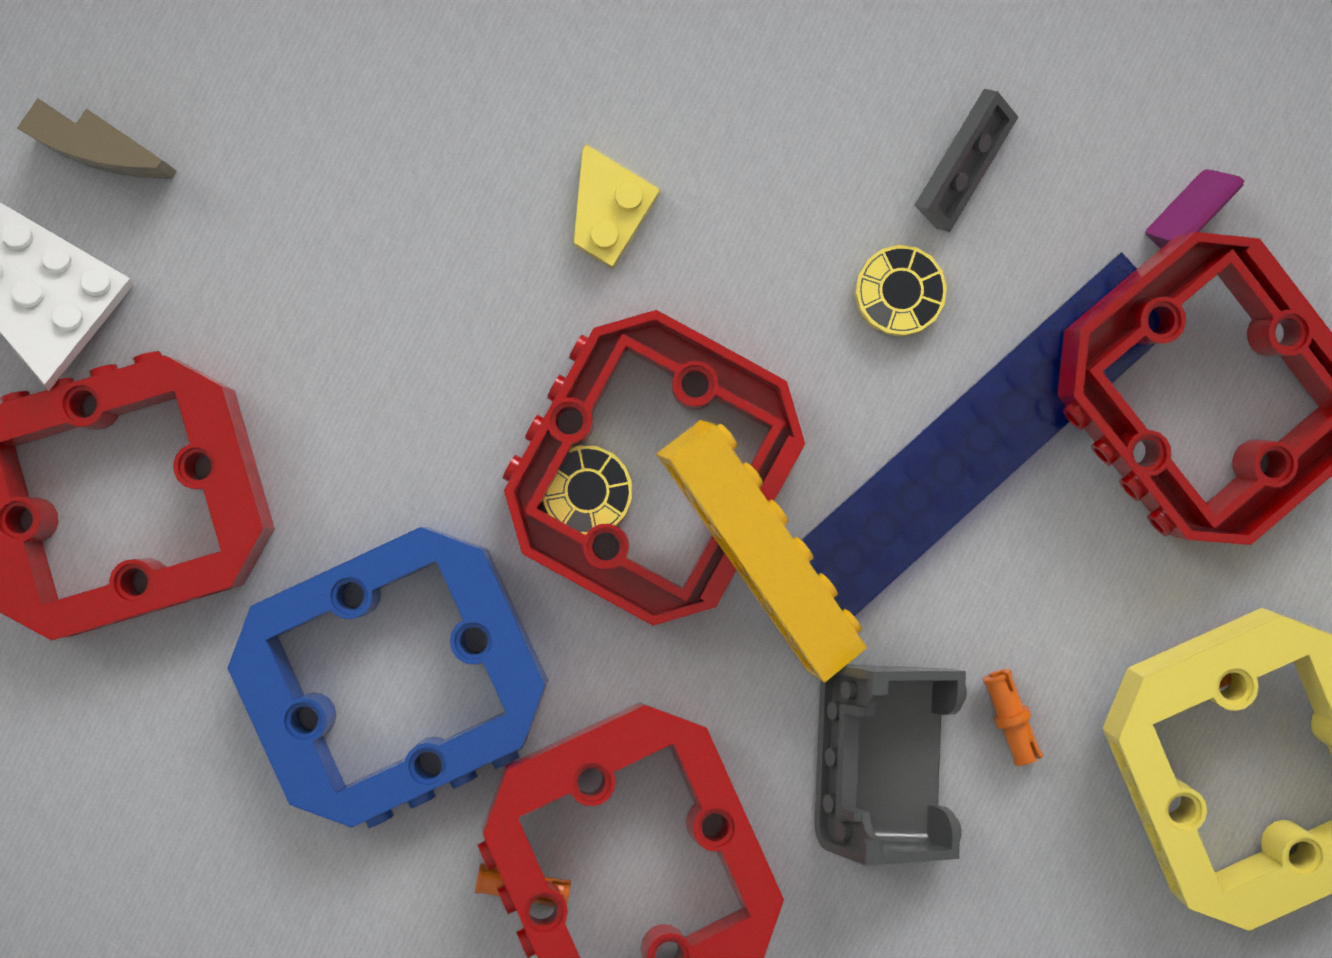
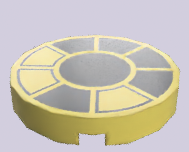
M896 245L881 249L866 261L857 277L854 296L858 311L869 326L879 332L882 331L885 334H890V336L905 337L921 332L937 319L945 305L947 285L943 270L931 255L917 247Z
M577 446L569 452L543 503L550 516L586 535L591 528L599 524L609 523L616 526L626 516L632 502V481L626 466L614 453L598 446Z

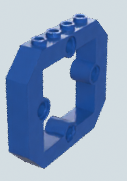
M419 527L250 606L227 668L289 805L351 828L363 822H366L368 828H372L392 818L394 814L391 809L408 802L410 808L417 807L436 797L433 790L448 782H450L452 789L460 787L477 778L478 775L475 770L492 762L494 769H497L518 759L520 756L517 750L521 749L527 741L548 683L547 676L488 549L429 527ZM437 563L463 618V621L457 624L451 633V650L456 658L465 664H484L505 711L449 738H425L409 751L406 758L345 785L323 737L335 724V706L323 694L314 692L303 693L278 636L330 612L343 619H354L368 615L376 609L380 602L381 588ZM351 582L358 584L364 593L363 602L357 608L348 605L344 597L345 589ZM469 628H479L486 634L488 641L484 651L475 652L467 647L465 634ZM303 706L310 707L317 714L318 723L315 729H308L300 722L299 713ZM433 752L438 755L442 763L439 773H428L422 768L420 763L422 753Z

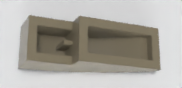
M37 98L17 127L20 131L60 155L103 171L142 178H173L177 172L162 159L88 109L84 111L77 123H74Z

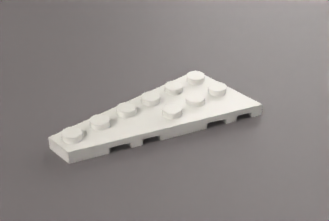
M0 203V334L49 391L133 286L129 277Z

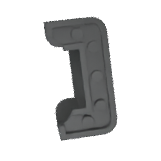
M847 664L825 683L820 682L815 833L823 849L865 866L959 859L962 835L960 822L950 809L938 805L941 715L958 713L966 700V671L945 668Z

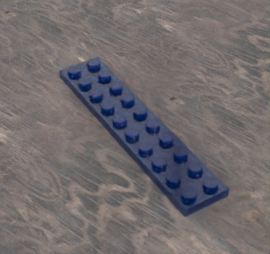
M1122 252L1111 259L801 539L814 557L809 562L817 574H824L836 588L838 595L834 599L841 610L847 609L853 616L857 615L1069 423V420L1063 413V409L1066 406L1057 396L1064 330L1137 269ZM1152 310L1148 317V325L1155 332L1160 322L1158 314ZM1136 343L1106 368L1103 373L1113 383L1155 344L1141 345Z

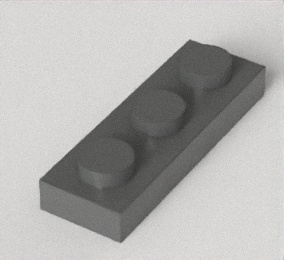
M988 89L982 91L914 205L936 229L946 232L952 230L1018 119L1017 114L998 91Z

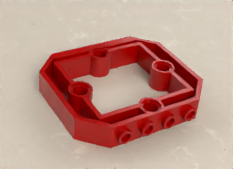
M1192 232L1175 236L1064 330L1057 395L1066 406L1063 409V413L1074 427L1079 430L1084 429L1094 441L1091 445L1093 452L1103 463L1115 467L1123 477L1119 480L1123 490L1135 501H1142L1150 511V514L1147 515L1148 521L1163 536L1170 535L1195 541L1252 545L1332 476V332L1260 238ZM1218 275L1252 319L1247 329V341L1251 349L1257 354L1266 357L1280 356L1319 407L1279 441L1255 439L1242 443L1236 449L1232 459L1233 470L1237 477L1209 501L1205 502L1172 461L1171 446L1167 438L1160 432L1146 428L1103 371L1136 343L1141 345L1164 344L1178 339L1186 325V314L1182 304ZM1152 310L1158 314L1160 322L1155 332L1148 325V317ZM1278 324H1281L1284 332L1280 343L1275 333ZM1142 441L1145 446V456L1141 462L1137 463L1134 459V449L1138 442ZM1267 454L1269 465L1263 473L1260 463L1262 457Z
M658 310L595 327L589 337L584 335L579 337L569 356V359L574 361L567 377L559 375L547 395V399L552 401L550 408L544 418L540 415L534 418L525 435V439L530 441L529 446L522 458L517 455L512 458L502 479L508 481L504 493L523 555L652 626L717 607L736 569L714 537L711 535L686 583L681 587L628 558L630 550L629 539L625 531L619 526L609 523L599 524L591 528L585 535L540 509L548 490L571 449L575 445L585 442L592 435L594 428V417L592 414L626 352L628 351L674 376L672 380L673 396L683 408L701 410L708 406L713 399H716L769 428L750 464L763 481V485L759 489L768 502L776 499L805 446L802 430L786 380ZM691 374L701 375L708 384L707 392L697 398L685 394L682 389V381L685 377ZM567 410H576L583 416L582 427L574 434L562 433L558 426L559 417ZM603 533L613 534L619 541L620 549L613 559H602L594 551L595 539Z
M153 351L135 356L133 358L134 364L119 369L116 364L91 369L89 371L90 377L74 382V379L71 377L58 379L49 391L46 389L31 395L29 391H17L1 396L0 613L52 641L76 636L243 586L275 527L235 390L177 359L162 355L160 351ZM93 394L97 406L93 414L87 417L84 413L83 405L85 400ZM177 398L190 444L181 448L176 454L173 462L174 474L177 480L185 487L204 491L221 551L169 567L152 558L125 560L117 564L112 570L109 585L59 599L43 546V541L50 538L57 529L59 523L58 513L54 505L48 500L39 497H29L15 446L79 427L93 430L106 429L115 423L119 415ZM206 455L211 461V471L206 478L201 479L196 473L195 466L199 458ZM26 509L31 512L33 519L32 525L27 531L21 524V516ZM138 570L143 571L148 580L147 588L143 593H139L133 585V578Z
M639 702L505 766L482 826L485 841L477 845L488 870L490 871L497 867L503 879L504 885L498 887L497 891L507 913L510 914L517 911L524 928L516 931L527 958L534 955L537 958L581 957L565 924L568 914L565 898L555 884L546 881L519 817L569 793L582 805L592 807L601 805L614 792L616 782L615 771L667 746L672 751L695 803L687 814V831L692 839L708 851L717 852L742 908L685 937L679 929L672 925L660 924L654 926L646 932L642 939V958H655L659 946L666 942L677 944L678 950L674 958L765 957L784 898L707 727ZM588 768L598 769L602 776L600 786L592 792L581 791L577 783L581 772ZM709 814H720L722 818V828L714 836H704L702 833V822ZM541 897L550 898L555 902L553 913L544 919L535 918L530 914L532 903Z

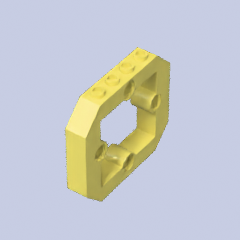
M1264 608L1255 610L1128 667L1102 728L1171 893L1191 910L1248 931L1332 894V820L1308 831L1290 820L1275 821L1267 826L1262 834L1261 852L1214 872L1197 831L1206 819V801L1200 793L1174 776L1153 724L1207 700L1226 710L1237 711L1245 709L1252 704L1257 696L1259 688L1258 677L1294 662L1314 711L1311 719L1312 733L1317 740L1328 746L1332 756V634ZM1230 673L1231 684L1220 692L1221 680ZM1181 796L1179 807L1169 812V805L1172 800ZM1298 843L1296 851L1289 856L1292 846Z

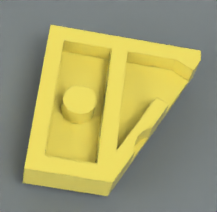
M585 144L582 149L574 245L613 269L660 195V189Z

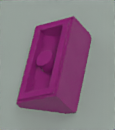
M1205 169L1201 171L1146 229V236L1161 249L1175 236L1200 232L1244 186L1243 183L1245 181L1240 176Z

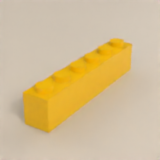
M700 420L656 453V455L806 671L825 683L867 649L858 635L862 631V627L847 609L841 610L834 599L838 592L831 581L824 574H817L809 562L814 557L806 544L798 537L792 538L784 526L789 520L781 507L773 500L767 501L759 489L763 485L759 474L749 463L745 462L742 464L733 450L738 445L731 433L722 424L716 426V424Z

